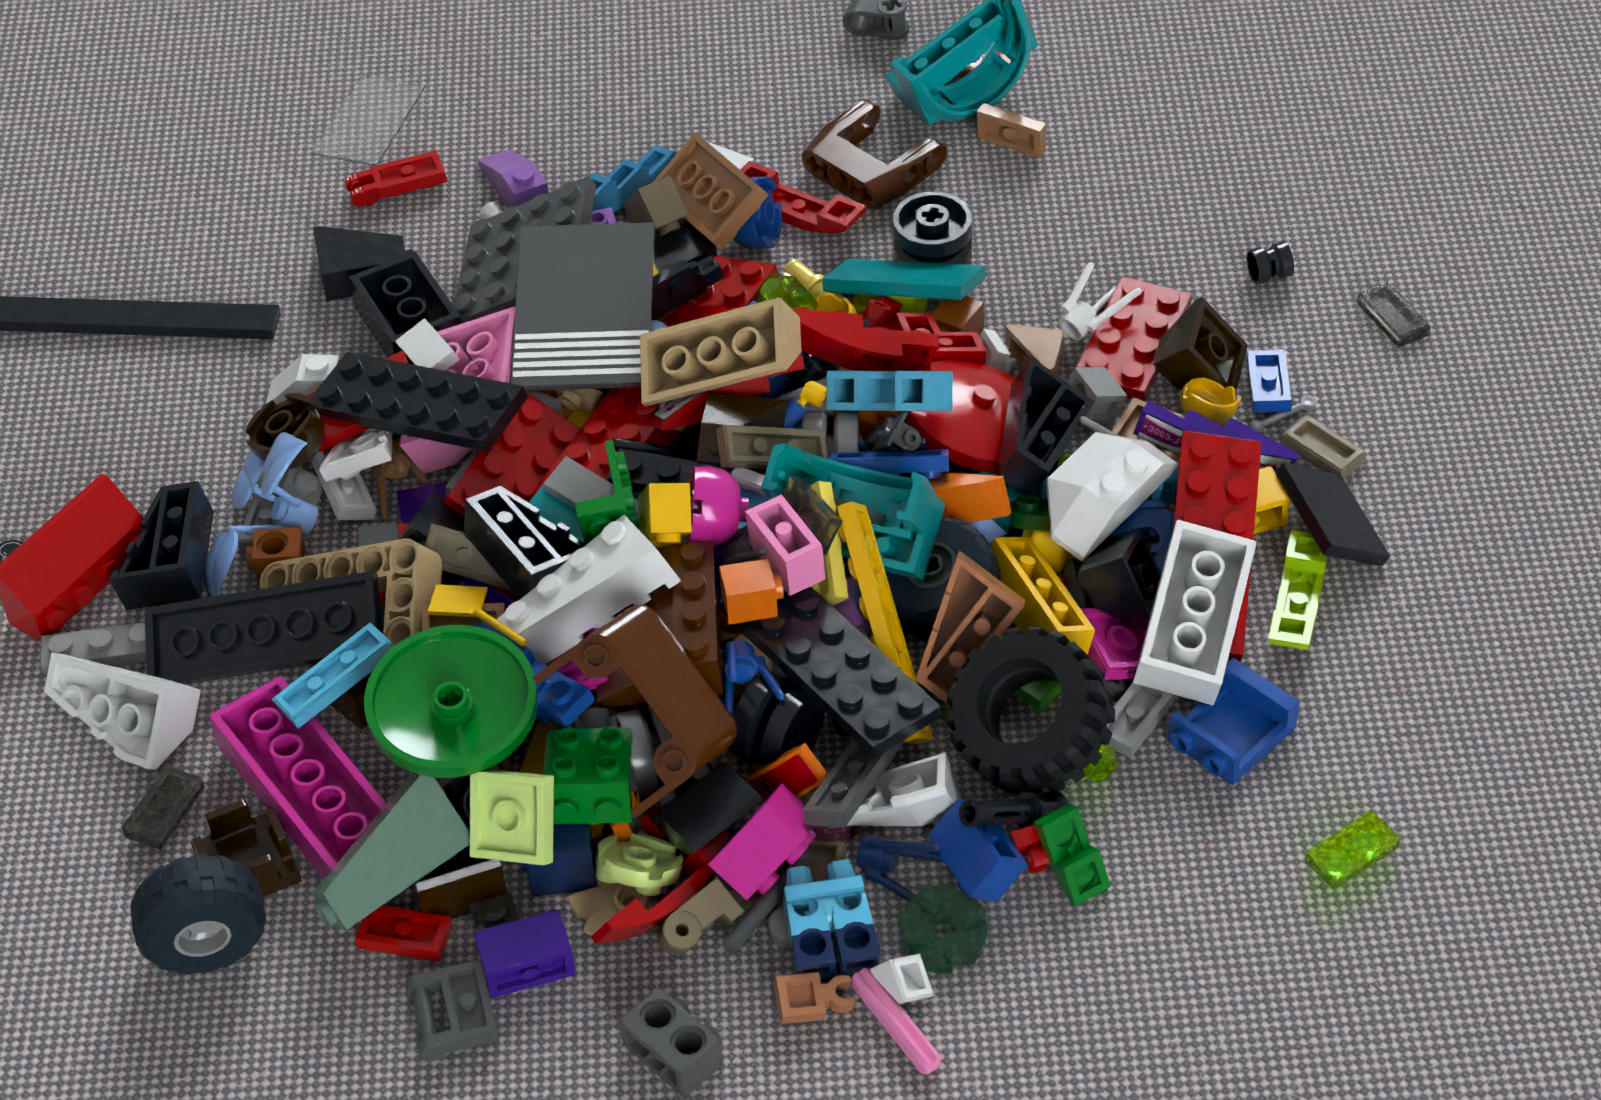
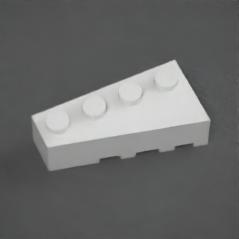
M623 514L616 521L605 526L602 532L585 547L576 550L570 559L552 574L542 578L538 585L522 599L512 603L505 613L496 620L527 640L525 647L531 650L537 661L545 665L583 640V633L593 627L601 628L611 621L617 612L632 603L635 606L647 603L651 600L649 593L661 585L665 584L668 588H671L681 582V580L653 544Z

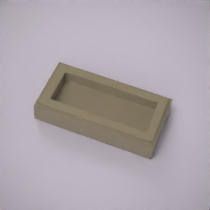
M1307 414L1282 433L1281 444L1295 451L1319 469L1340 474L1343 479L1366 461L1367 452Z

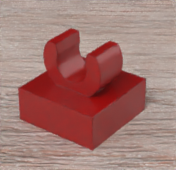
M1035 825L1010 832L1009 838L1021 856H1025L1031 874L1048 869L1047 864L1049 861Z

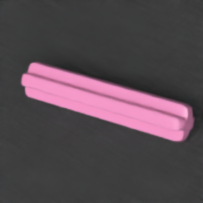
M863 968L851 977L852 988L917 1070L924 1075L937 1070L941 1065L940 1054L900 1004L874 978L869 968Z

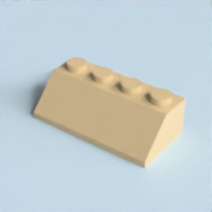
M778 297L640 334L642 404L646 407L787 370L801 353L800 317Z

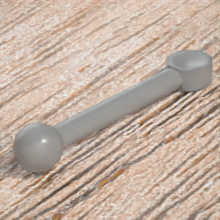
M1310 395L1303 396L1300 403L1291 407V411L1278 412L1261 421L1257 419L1249 422L1248 427L1260 433L1264 427L1301 410H1314L1316 399Z

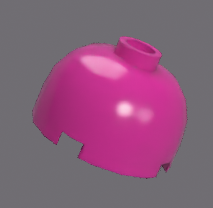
M693 466L689 482L692 532L686 537V542L713 540L714 547L728 542L735 535L739 521L747 522L745 511L749 509V498L741 497L739 483L733 475L725 470L712 466Z

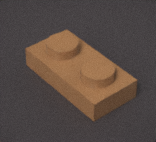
M983 103L977 111V138L1040 158L1046 150V123Z

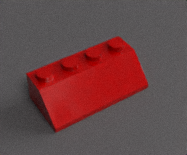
M100 474L0 563V599L9 624L40 642L41 636L52 635L62 629L68 620L84 606L88 605L110 583L109 578L114 570L119 571L127 558L125 550L129 542H136L143 530L140 524L143 516L105 474Z

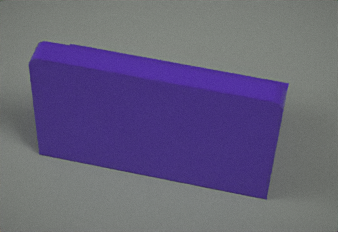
M552 910L478 930L474 934L490 998L576 975L572 949L559 910Z

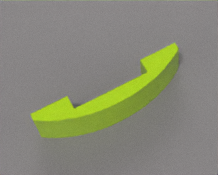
M1291 530L1268 644L1309 650L1328 557L1322 554L1311 533Z

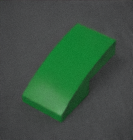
M1068 803L1034 822L1048 861L1072 905L1077 906L1111 887L1100 851L1090 845L1078 807Z

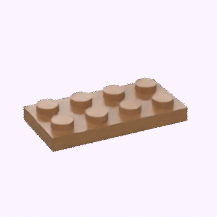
M696 132L653 181L671 176L688 213L685 219L720 250L729 241L734 239L739 229L752 214L758 211L763 201L769 196L767 192Z

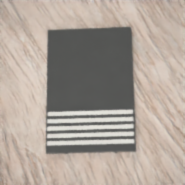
M654 222L521 227L511 384L524 386L526 391L641 387L640 334L651 332Z

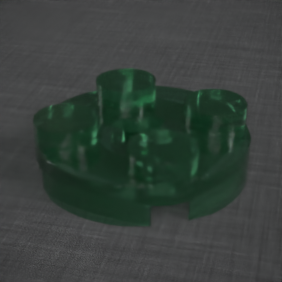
M933 885L923 888L919 895L906 905L900 918L899 936L907 950V956L920 954L925 970L937 974L952 973L953 968H958L965 964L967 968L979 959L986 945L987 923L984 907L973 898H969L967 894L955 889L939 888ZM941 923L948 924L955 933H946L943 938L936 936V928L934 926Z

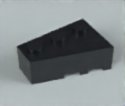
M1032 357L1029 358L1011 384L996 475L1004 476L1005 483L1022 495H1032L1078 429L1081 424L1079 421L1080 417L1086 416L1095 402Z
M502 486L466 499L464 535L519 599H522L534 589L542 578L552 574L568 561L576 550L587 545L570 534V527L561 522L554 525L540 516V509Z

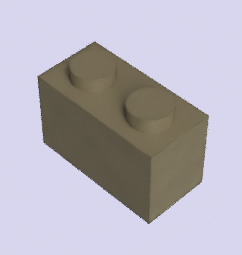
M671 176L637 189L623 203L631 223L654 222V243L681 228L679 223L688 216Z

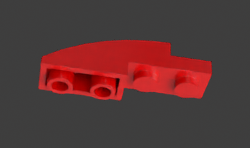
M806 307L791 308L800 317L801 350L828 363H833L849 370L896 371L898 366L921 367L923 365H931L939 348L938 334L923 333L917 330H888L883 327L866 328L863 327L862 314H852L845 311L811 310Z

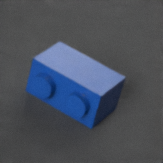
M957 799L928 836L933 844L941 846V850L937 852V855L950 868L958 880L957 885L963 894L971 899L998 901L1028 865L1002 826L965 827L959 818V808L965 800Z

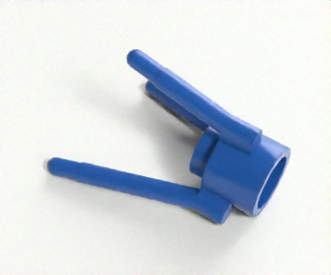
M736 640L727 642L722 650V661L724 666V705L733 715L734 683H748L754 678L756 672H760L777 699L784 700L785 694L767 668L765 657L756 656L753 646L747 641Z

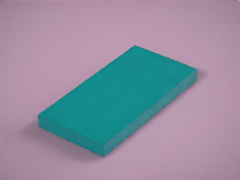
M849 258L822 278L823 291L829 293L961 300L986 278V266Z

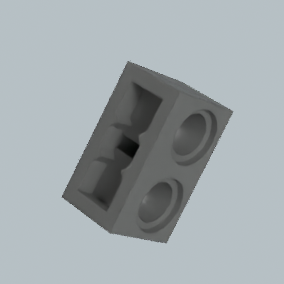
M657 988L619 1020L623 1045L683 1098L723 1065L722 1039L718 1032L708 1023L702 1025L691 1015L689 1008L678 997L671 998L660 988ZM658 1025H665L664 1027H661V1028H654L655 1026H658ZM691 1051L696 1052V1053L690 1054V1055L684 1054V1053H686V1052H691Z

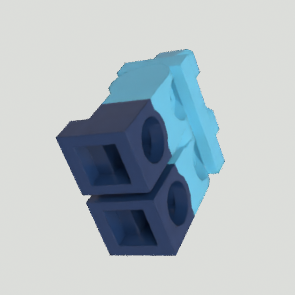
M848 859L832 861L828 864L826 868L828 880L812 882L810 867L799 866L787 869L783 909L790 941L794 974L819 972L821 983L828 982L835 977L836 958L831 933H833L839 975L852 977L863 968L871 969L880 964L881 952L864 891L862 875L855 876Z

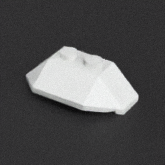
M1095 432L1047 478L1048 511L1051 524L1050 538L1083 562L1177 469L1179 464L1147 441Z

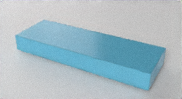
M370 622L277 694L272 700L277 708L299 729L372 672L379 660L394 645Z

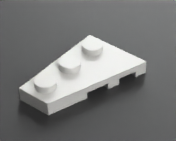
M370 428L353 438L333 446L319 468L326 482L337 478L348 480L359 474L361 470L391 461L392 432Z

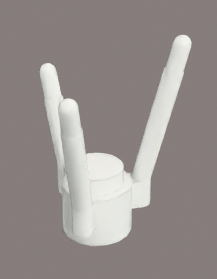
M1089 262L1069 299L1061 306L1065 314L1059 320V326L1067 336L1079 341L1088 331L1094 332L1102 322L1139 296L1142 290L1140 288L1134 289L1097 316V313L1110 301L1115 288H1112L1093 307L1083 301L1077 304L1076 302L1094 268V264Z

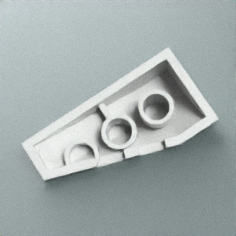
M51 653L44 692L72 717H79L91 728L90 733L97 739H104L114 748L113 753L121 760L150 770H156L192 732L201 690L126 669L60 653Z
M946 752L884 771L847 826H924L930 823L936 825L957 799H962ZM814 793L801 796L799 799L806 805Z

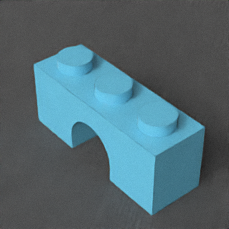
M827 371V410L952 411L953 372Z

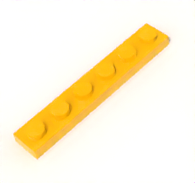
M852 501L839 505L837 510L840 519L837 520V529L842 540L847 542L851 556L848 558V567L855 581H858L862 594L859 598L860 609L863 616L869 620L873 633L870 641L918 685L915 680L916 676L867 507ZM930 725L905 739L904 743L919 745L934 740Z

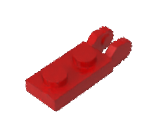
M432 151L369 167L370 169L357 172L356 174L353 173L346 177L345 186L347 191L351 193L350 200L352 204L360 208L365 205H374L378 199L398 196L403 193L446 183L447 176L438 152Z

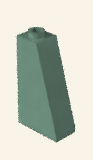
M416 773L410 774L313 892L319 902L315 905V909L328 927L334 925L336 929H349L470 845L469 830L435 777Z

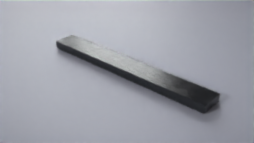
M0 296V331L274 339L281 316L279 305Z

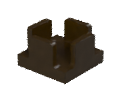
M245 800L224 806L207 813L205 816L210 835L202 839L200 836L192 839L191 845L195 855L206 854V856L218 855L227 857L230 861H236L249 869L253 876H256L263 897L302 882L300 872L291 854L287 836L273 807L266 809L265 814L252 818Z

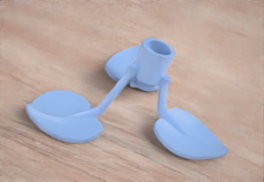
M286 432L280 433L275 439L265 463L250 449L244 462V468L241 469L234 484L232 505L237 509L244 508L253 492L274 503L271 510V518L276 520L277 525L231 526L227 533L221 532L208 554L204 574L206 588L212 597L221 596L222 584L237 550L239 533H254V530L301 527L303 534L307 535L313 529L318 516V507L293 497L277 486L292 461L302 448L307 445L305 441ZM263 471L265 477L262 482V487L259 488L256 482L258 481Z

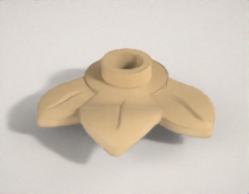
M597 879L598 887L568 896V902L572 910L578 916L587 919L584 932L589 935H593L635 898L642 903L647 911L653 907L652 896L640 894L636 891V887L620 883H604Z

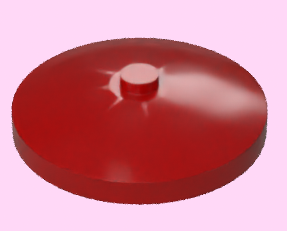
M940 360L931 362V365H923L915 370L953 372V410L906 411L908 414L904 420L905 423L916 429L921 438L927 440L926 447L928 449H949L950 462L977 471L997 473L1011 384L1015 377L994 367L966 360Z

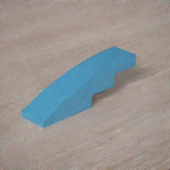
M655 145L638 163L624 159L607 177L592 173L589 177L596 185L592 211L611 207L614 213L623 208V203L637 189L651 184L675 157L676 153Z

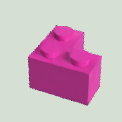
M781 783L708 865L746 901L756 890L764 895L780 877L775 870L785 860L792 865L806 851L810 842L816 837V834L812 831L814 825L805 824L803 815L805 804Z

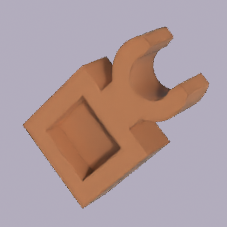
M819 972L775 976L773 988L780 1024L824 1020L826 1008L836 1013L850 1012L855 1005V998H840L836 994V990L848 989L851 984V977L838 975L832 978L829 983L821 984Z

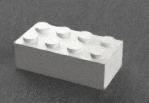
M1181 520L1176 521L1135 672L1134 684L1214 705L1222 685L1257 541Z

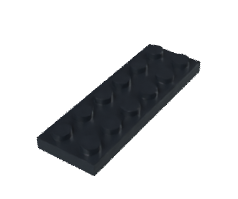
M346 352L323 383L317 388L310 400L323 417L489 452L529 396L524 386Z
M373 571L144 608L147 675L184 685L317 664L371 622L381 632L378 574Z
M811 586L791 596L783 588L784 598L777 599L778 617L734 624L873 759L941 718V706ZM720 599V611L726 616L723 600Z

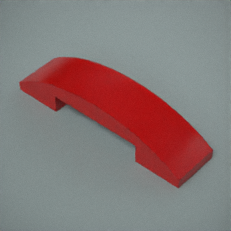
M751 161L747 162L740 169L749 178L771 177L777 186L775 190L771 191L774 203H781L782 222L803 230L828 234L847 232L867 211L866 205L837 194L828 202L779 183L777 171Z
M727 830L722 831L683 861L682 870L688 876V879L649 911L635 898L591 936L594 942L600 944L626 940L645 933L664 922L674 911L691 899L709 880L714 870L708 864L727 843L729 836Z

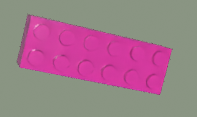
M279 676L211 713L209 718L220 750L267 809L274 808L283 830L324 880L386 803L315 716L298 729L277 708L272 698L289 686L283 677Z

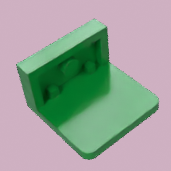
M613 440L605 441L615 494L575 503L577 518L584 543L586 544L597 537L605 526L616 521L623 514L637 529H640L624 451H615Z
M630 728L553 729L547 733L542 775L554 776L553 824L632 823L633 813L630 810L633 808L630 771L633 733Z

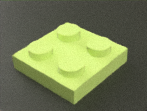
M490 769L470 775V857L536 865L553 863L554 776Z

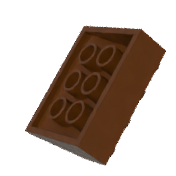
M713 540L671 544L659 550V553L677 574L681 582L671 588H668L665 584L661 585L649 593L651 600L643 605L652 608L659 615L716 694L723 695L720 586ZM632 603L629 606L625 607L621 611L617 612L614 615V618L622 612H624L626 609L635 605ZM621 667L609 674L607 681L597 685L598 708L647 703Z

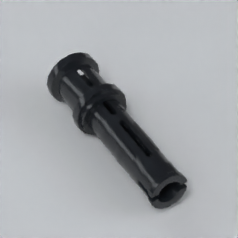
M1058 791L1046 792L1042 796L1034 792H1024L1016 799L965 800L959 808V818L965 827L970 828L976 826L1018 825L1022 829L1034 825L1035 821L1048 815L1049 813H1046V811L1057 810L1068 804V800Z

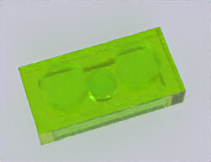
M1370 810L1306 851L1305 863L1335 890L1398 849L1400 836Z

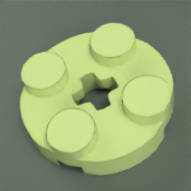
M631 834L630 841L617 842L618 835H611L602 839L598 844L595 861L597 866L596 877L604 883H620L636 887V891L640 894L656 896L661 894L662 887L672 885L680 878L683 863L682 854L676 857L674 855L675 847L665 840L649 835Z

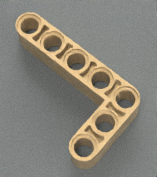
M399 539L273 562L261 574L260 588L264 589L373 571L378 574L379 593L386 592L383 635L395 646L405 638L422 631L421 606L430 605L435 586L441 585L442 560L438 553L411 539Z

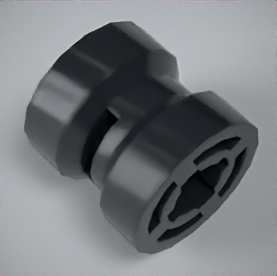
M1285 241L1274 243L1268 249L1257 247L1247 251L1246 262L1248 272L1253 283L1256 285L1269 282L1270 278L1275 276L1279 279L1293 276L1295 268L1291 249Z

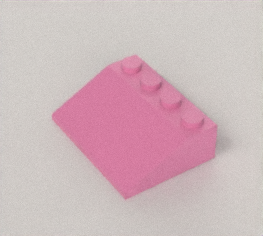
M516 306L437 331L459 357L458 362L446 371L509 383L512 367ZM401 435L400 446L424 474L456 465L472 450L456 445Z

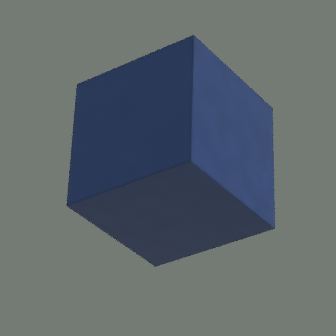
M553 824V863L547 865L521 863L522 869H528L532 897L579 892L596 887L593 839L590 824Z

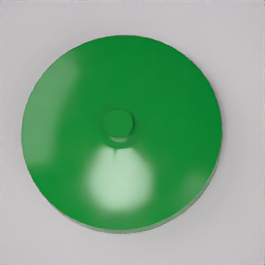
M444 625L420 631L393 646L379 660L368 679L364 695V710L370 734L380 751L388 759L416 774L436 778H453L484 771L510 756L526 739L534 724L538 709V691L536 682L532 678L535 676L526 656L514 643L491 630L470 625Z

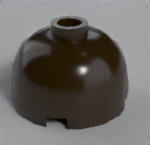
M302 393L285 394L284 396L287 400L277 405L271 400L254 414L247 425L246 433L250 438L249 441L246 440V443L252 452L263 460L264 463L275 439L282 432L289 433L307 443L287 470L308 464L320 450L324 442L325 425L317 407L310 398Z

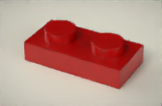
M381 906L361 920L355 936V942L358 949L440 962L453 924L449 916Z

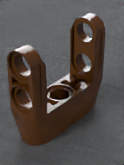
M862 100L823 127L803 151L801 158L805 168L811 175L870 209L902 197L937 171L946 159L947 146L934 138H926L890 164H885L856 146L873 133L881 113L880 108L869 100Z

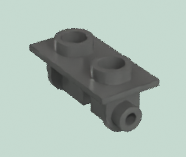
M904 411L894 418L888 417L881 425L877 423L865 441L869 445L868 451L904 450L911 452L916 450L921 444V436L916 429L904 422L908 412Z

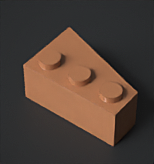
M960 550L915 679L944 702H946L948 689H955L957 682L953 679L957 668L961 667L964 669L969 663L966 656L974 648L979 652L986 647L984 640L996 635L1000 638L1023 609L1025 603L1024 598Z

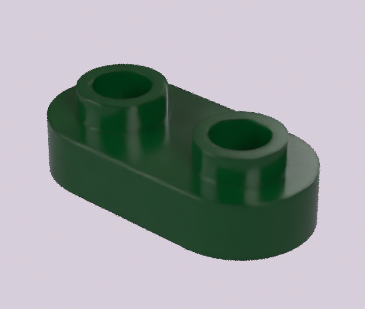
M1021 495L1016 500L1010 502L1011 514L1007 516L1009 525L1018 529L1050 531L1048 500H1040L1039 497L1034 495Z

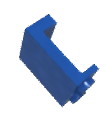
M1233 658L1226 665L1222 685L1214 705L1200 702L1185 716L1175 711L1169 717L1168 742L1178 752L1187 754L1202 764L1210 774L1222 778L1233 786L1296 728L1299 701Z

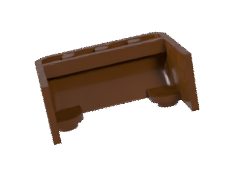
M636 605L626 609L532 677L538 685L572 661L575 662L582 673L591 678L606 677L621 667L672 737L662 743L655 751L653 766L664 784L630 810L635 818L726 750L735 741L738 727L733 715L659 615L648 606Z

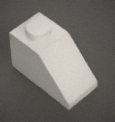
M302 354L272 380L266 403L273 400L277 405L282 401H286L287 399L284 395L288 393H302L307 396L315 392L337 365L340 356Z

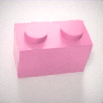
M782 495L745 511L750 546L753 549L761 547L767 549V553L760 556V558H769L773 575L780 574L783 588L789 596L826 579L822 544Z

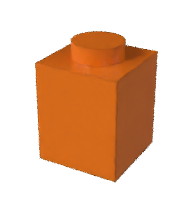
M769 558L719 566L721 596L728 625L778 617L777 599L784 598L783 585L780 574L773 575Z

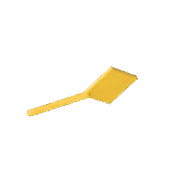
M435 586L427 611L428 615L478 617L520 646L527 644L525 638L482 610L488 587Z

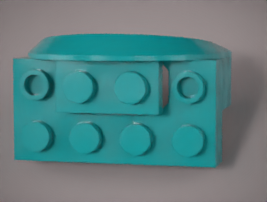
M985 0L906 60L902 56L893 60L890 63L892 70L885 77L893 94L929 126L939 119L950 122L967 120L977 116V111L983 103L995 106L1011 91L1027 66L1031 50L1039 44L1021 0ZM999 50L1006 57H1008L1010 59V64L1006 62L1002 57H1000L995 51ZM988 53L981 63L968 75L954 83L945 85V83L950 82L954 76L970 64L978 61L982 55Z
M783 443L773 446L761 485L764 491L773 498L782 495L797 513L795 494L818 481L834 484V499L837 498L866 505V507L887 516L884 527L872 524L885 572L924 580L946 505L936 495V491L928 478L916 472H912V478L865 469L820 457ZM840 537L843 562L848 563V558L851 557L848 545Z

